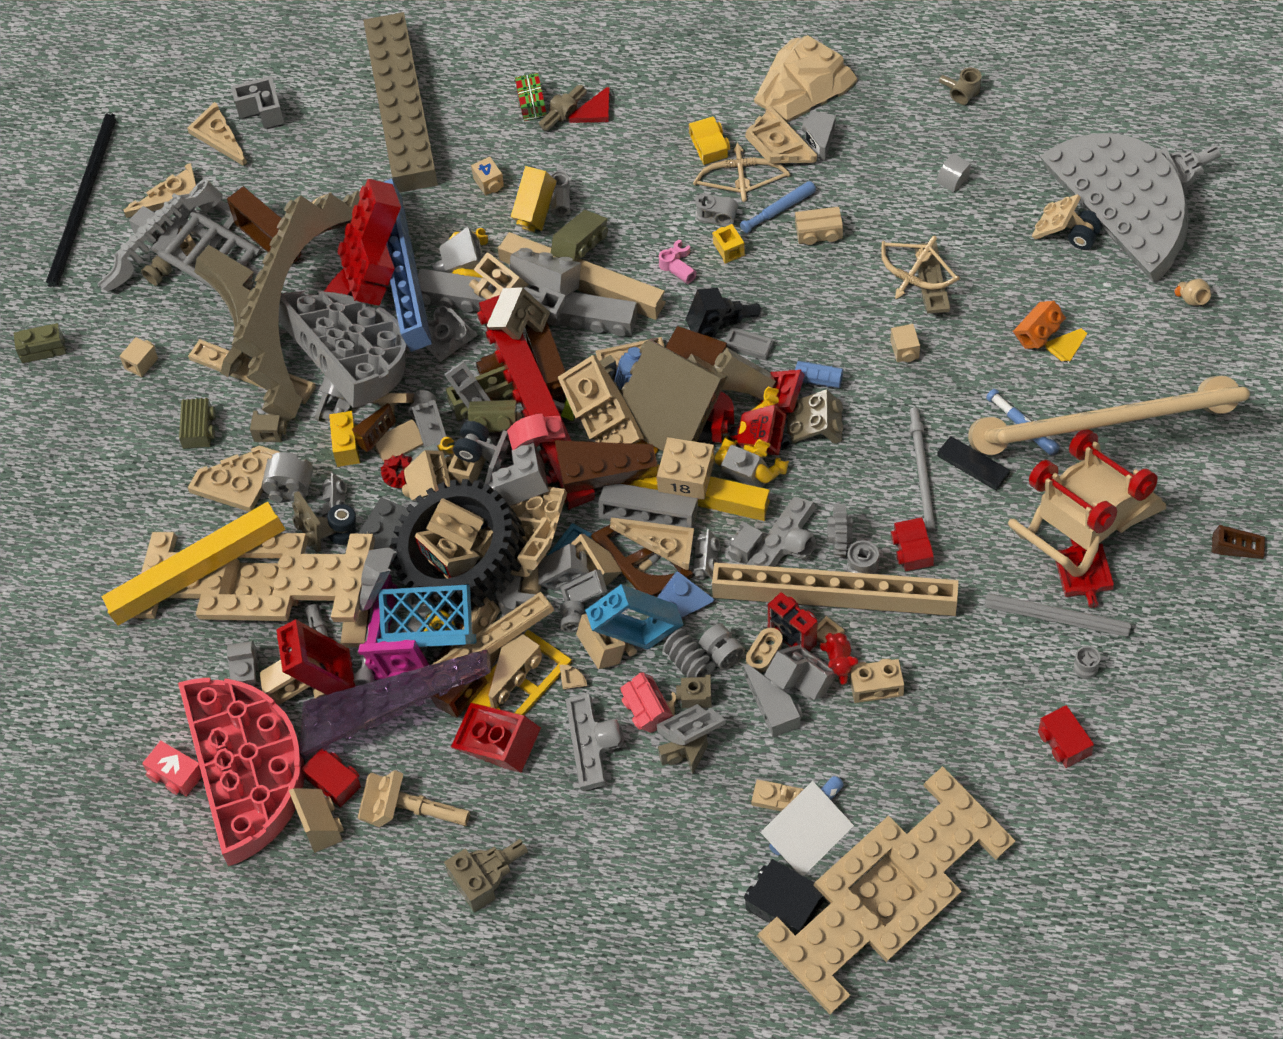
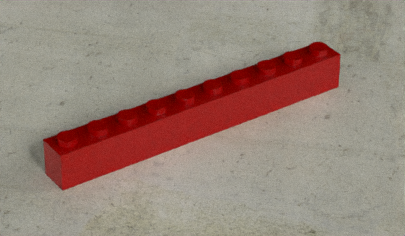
M500 295L479 302L478 319L481 325H486L488 331L485 333L490 345H495L496 351H494L497 362L504 365L505 370L503 374L506 382L513 385L514 390H512V394L517 404L521 403L523 408L521 410L522 417L525 418L535 414H543V417L560 416L523 333L520 339H512L502 329L490 330L487 327ZM561 419L565 433V438L562 441H571L570 436L566 430V427ZM555 441L540 443L541 450H539V454L544 464L547 463L550 468L548 475L552 480V484L556 483L558 488L564 489ZM594 489L567 493L564 503L568 510L594 500L595 491Z

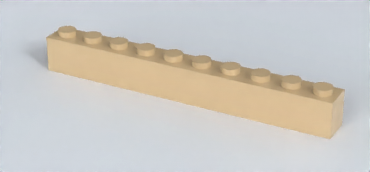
M714 562L712 593L713 598L771 602L782 592L787 597L794 598L798 604L956 616L958 580Z

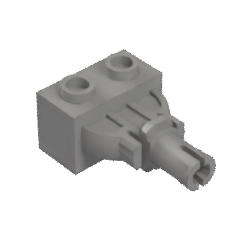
M1216 144L1199 153H1194L1193 150H1190L1186 153L1174 152L1169 154L1166 147L1159 150L1177 172L1185 195L1189 194L1187 187L1195 181L1198 175L1204 173L1203 166L1222 157Z

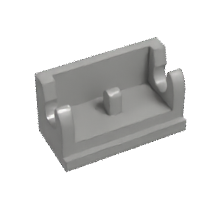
M435 400L412 407L424 447L435 443L439 445L442 438L446 437V433Z
M568 544L544 557L538 565L539 585L558 591L561 589V586L589 573L585 552L581 551L579 553V560L576 557L575 545Z

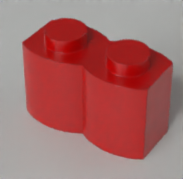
M923 518L894 523V531H890L892 544L898 545L899 551H896L898 564H903L905 571L934 566L933 551Z

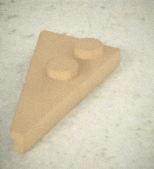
M214 102L187 128L189 134L244 166L247 163L217 103Z
M611 517V529L681 568L689 570L694 528Z

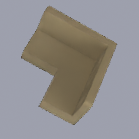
M523 287L503 288L487 327L490 330L502 329L512 339H520L526 324L535 332H542L550 311Z

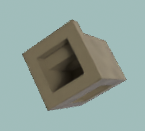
M253 411L250 432L254 442H281L282 434H286L287 431L286 420H281L280 415H259L258 411Z
M710 675L681 678V685H676V698L681 700L682 708H690L696 704L702 708H712Z

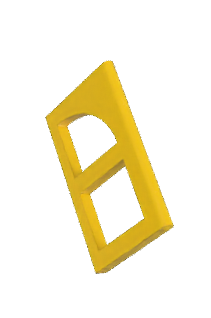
M527 630L524 635L540 645L541 652L558 663V665L538 687L526 678L518 686L530 695L515 711L516 714L525 715L561 675L560 665H570L572 663V659L530 630ZM497 663L485 675L488 683L471 703L491 707L489 692Z

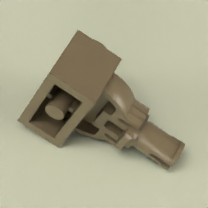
M520 838L503 850H496L494 846L487 851L478 850L469 853L465 848L444 861L447 874L473 912L478 911L496 899L494 890L500 885L503 876L510 873L509 864L528 853L525 844H522L523 841Z

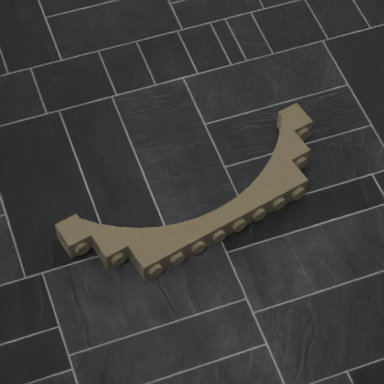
M358 190L351 195H346L343 201L328 193L323 198L319 197L314 204L301 195L294 201L290 200L284 209L286 214L277 225L278 233L270 242L271 250L263 259L264 267L255 278L256 286L248 295L249 303L241 312L240 317L242 320L233 331V336L235 337L231 345L252 357L248 364L249 372L247 378L268 390L263 397L265 402L262 410L268 414L280 415L281 420H286V422L296 417L303 398L297 395L290 380L280 345L278 324L283 285L291 265L305 245L314 237L324 232L346 227L348 223L350 224L353 208L355 205H358L360 200V191Z

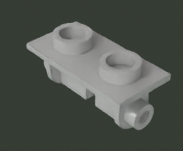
M331 473V479H326L322 484L323 500L326 502L323 503V518H327L328 511L333 506L346 504V484L334 473Z
M707 529L706 534H700L696 539L695 555L696 557L703 556L702 558L694 559L693 574L697 580H703L705 576H709L712 580L714 562L718 563V551H720L721 544L719 538L710 529Z

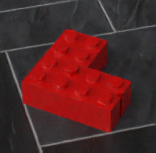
M367 179L365 186H362L360 190L358 205H355L353 208L352 220L345 228V238L338 246V255H340L341 265L344 268L345 277L348 280L349 290L352 292L354 301L380 306L386 287L375 285V283L388 286L395 268L386 244L400 212L401 205L393 184Z

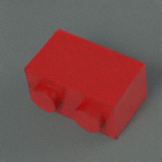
M1067 705L1040 718L1039 736L1043 742L1049 743L1055 760L1059 763L1062 762L1065 768L1092 755L1094 744Z
M321 748L301 768L305 779L317 789H321L326 797L330 796L331 800L340 808L361 788L358 772L351 766L345 767L339 756L332 751L328 753L325 749Z

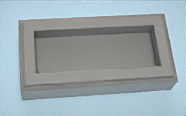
M731 327L724 342L727 343V348L732 351L766 361L774 344V339Z
M598 569L560 587L564 602L574 600L584 604L607 593L602 571Z

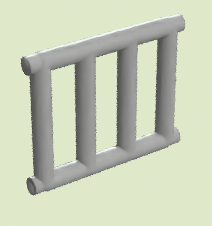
M193 210L190 214V220L165 250L161 249L158 252V256L166 262L214 289L206 280L194 272L195 268L191 265L216 234L228 239L219 250L223 254L227 255L235 244L246 250L238 261L243 266H246L254 255L260 254L261 249ZM198 223L209 228L184 261L173 256V253Z

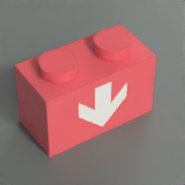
M161 740L142 763L147 772L146 776L155 783L161 781L175 795L181 793L187 797L202 777L198 762Z

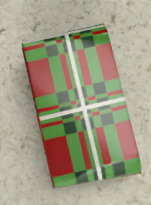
M538 73L515 77L524 121L545 117L547 114Z

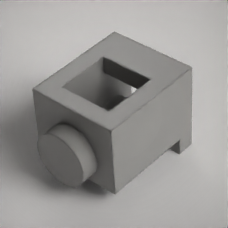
M742 521L740 533L734 534L730 541L731 551L729 556L736 562L742 561L747 564L763 541V532Z

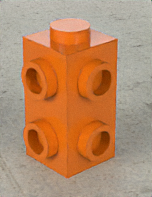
M1054 300L1039 302L1015 328L1013 333L1025 349H1039L1047 343V339L1051 334L1059 330L1060 324L1066 317Z

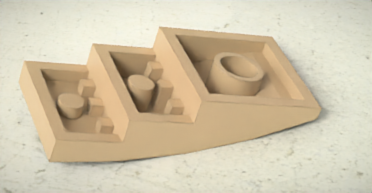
M592 355L558 376L575 418L581 419L589 439H594L595 442L633 444L644 439L624 398L596 355Z

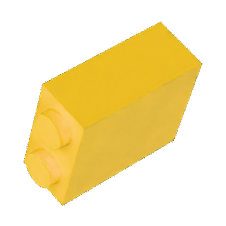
M525 166L511 218L516 221V225L521 226L523 230L534 233L535 229L542 231L557 182L546 171Z

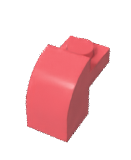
M543 414L531 415L516 421L507 430L512 450L533 442L537 447L543 442L562 441L565 438L560 416L543 417Z

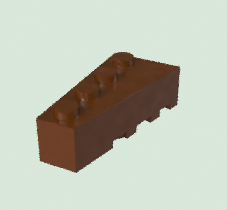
M555 440L563 488L567 493L657 476L658 465L653 444Z

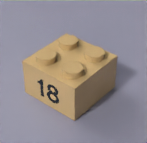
M667 437L657 473L658 492L705 499L715 461L714 445Z

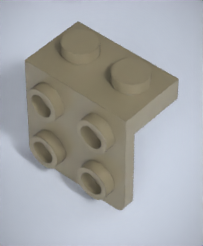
M827 389L798 399L794 411L787 413V433L791 435L792 443L821 433L832 443L841 442L843 431L842 402Z

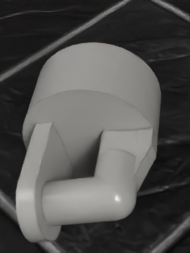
M325 376L319 390L323 395L314 418L318 421L321 418L330 421L329 414L347 412L351 406ZM330 396L338 399L334 412L325 409Z

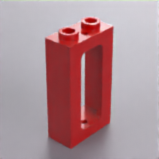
M296 619L276 629L283 673L335 700L356 691L349 648ZM307 656L322 663L326 670L309 662Z

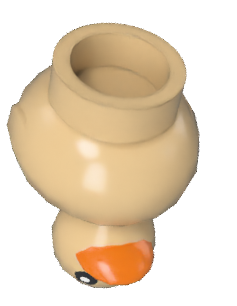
M1199 278L1188 283L1180 282L1176 286L1175 295L1182 297L1189 305H1204L1211 297L1210 286L1206 281Z

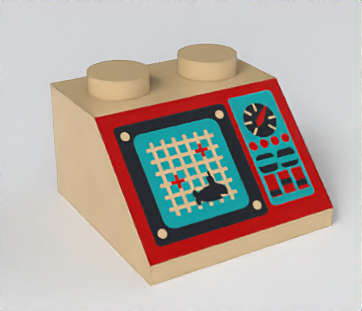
M430 530L418 532L415 535L421 553L447 579L457 577L469 571L475 566L480 557L472 548L469 551Z

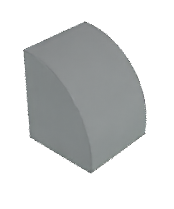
M952 153L940 169L936 182L954 193L970 177L971 163Z

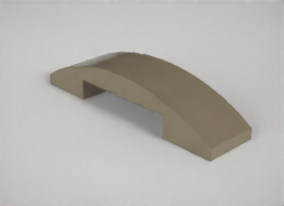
M935 242L932 248L939 255L937 242ZM914 248L916 261L918 260L916 257V253L919 251L920 248ZM932 254L929 261L922 262L918 268V277L928 283H943L940 262ZM920 288L927 314L950 312L948 295L945 292V288L936 290Z

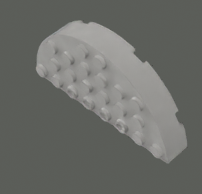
M1098 133L1067 140L1040 156L1045 169L1071 196L1078 194L1081 197L1079 205L1084 210L1096 213L1097 218L1103 225L1102 229L1153 283H1156L1166 274L1173 265L1179 250L1181 251L1188 230L1189 213L1185 193L1178 174L1164 155L1139 139L1121 134Z
M305 291L281 293L279 322L353 408L363 407L385 396L398 385L405 372L406 343L401 336L397 319L381 307L375 309L369 306L368 303L354 301L353 296L324 291H318V295H305Z

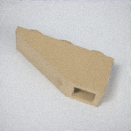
M522 633L504 644L501 648L489 692L492 708L496 709L499 704L505 703L510 696V692L516 686H520L525 680L526 674L531 669H535L541 662L540 645Z

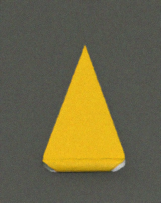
M1080 328L1047 341L1045 349L1061 362L1067 361L1069 363L1086 337L1087 332Z

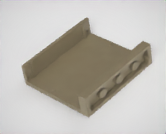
M655 337L648 339V341L642 344L640 348L641 356L633 364L630 370L632 376L629 382L624 384L621 394L642 433L643 440L664 451L667 437L693 442L698 441L728 376L721 372L711 373L657 343L659 339Z

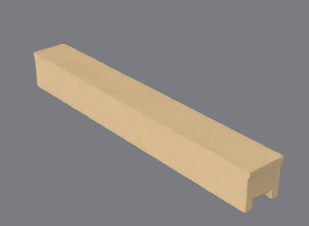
M510 232L501 245L497 247L499 260L510 264L511 254L517 252L520 248H530L535 253H551L550 247ZM582 259L576 261L581 263L578 291L594 296L636 302L637 313L654 320L658 319V315L665 305V301L662 300L665 294L664 290Z

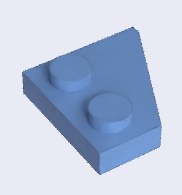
M678 571L674 573L657 597L676 604L681 618L714 601L711 596Z

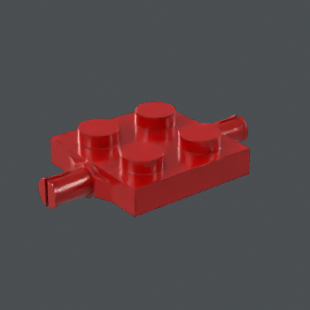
M1071 539V547L1057 551L1068 557L1078 567L1087 550ZM1099 544L1098 551L1090 568L1082 576H1072L1060 563L1055 561L1065 597L1086 595L1088 607L1092 608L1094 606L1095 608L1099 605L1096 593L1113 590L1114 583L1103 544Z

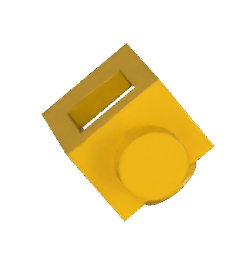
M733 224L712 232L713 244L725 264L745 256L744 241Z

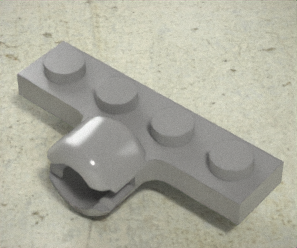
M794 496L746 565L775 567L779 560L787 554L802 559L810 557L815 550L816 539L813 536V532L804 530L802 527L816 509L814 502Z
M589 693L567 698L565 701L579 787L582 791L604 786L606 785L602 754L606 751L621 748L624 745L622 727L617 719H610L599 723L595 721L592 697Z

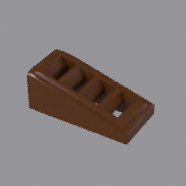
M385 404L352 428L357 445L366 452L371 450L396 422L390 404Z
M1219 525L1213 532L1211 553L1263 559L1265 557V536ZM1252 542H1256L1255 549L1251 548Z

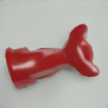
M828 633L825 636L827 642L821 643L820 649L827 652L830 660L828 663L829 668L839 676L840 683L845 685L848 674L852 667L858 664V659L850 656L851 645L845 634Z

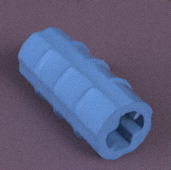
M797 361L795 370H802L805 375L803 379L805 384L809 383L816 386L821 385L840 389L843 379V368L810 363V361Z

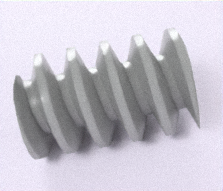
M680 628L672 633L664 643L663 650L669 655L670 660L675 662L676 667L681 669V673L687 676V678L710 675L715 669V663H709L710 657L707 655L703 656L704 650L701 648L697 649V642H691L692 636L686 635L687 630Z

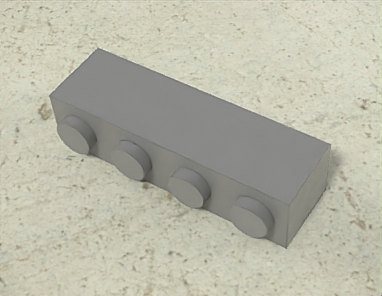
M614 484L604 486L599 498L600 518L611 519L612 517L693 528L697 517L698 498L658 492V490Z

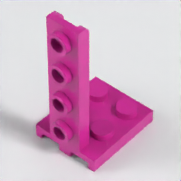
M390 574L381 590L398 589L397 585L392 583ZM378 593L376 602L373 603L372 620L368 624L369 633L367 641L364 644H360L358 653L364 655L366 666L375 673V680L420 677L419 673L430 665L415 640L382 641L377 643V639H381ZM386 594L387 605L393 609L397 598L393 594ZM391 618V620L388 622V633H389V630H390V625H391V622H392V618Z

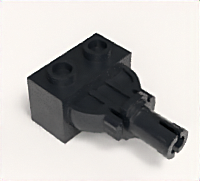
M718 288L697 289L685 320L691 331L714 338L718 330L729 325L739 324L744 318H758L761 314V307L758 303L742 305L740 301L722 298Z

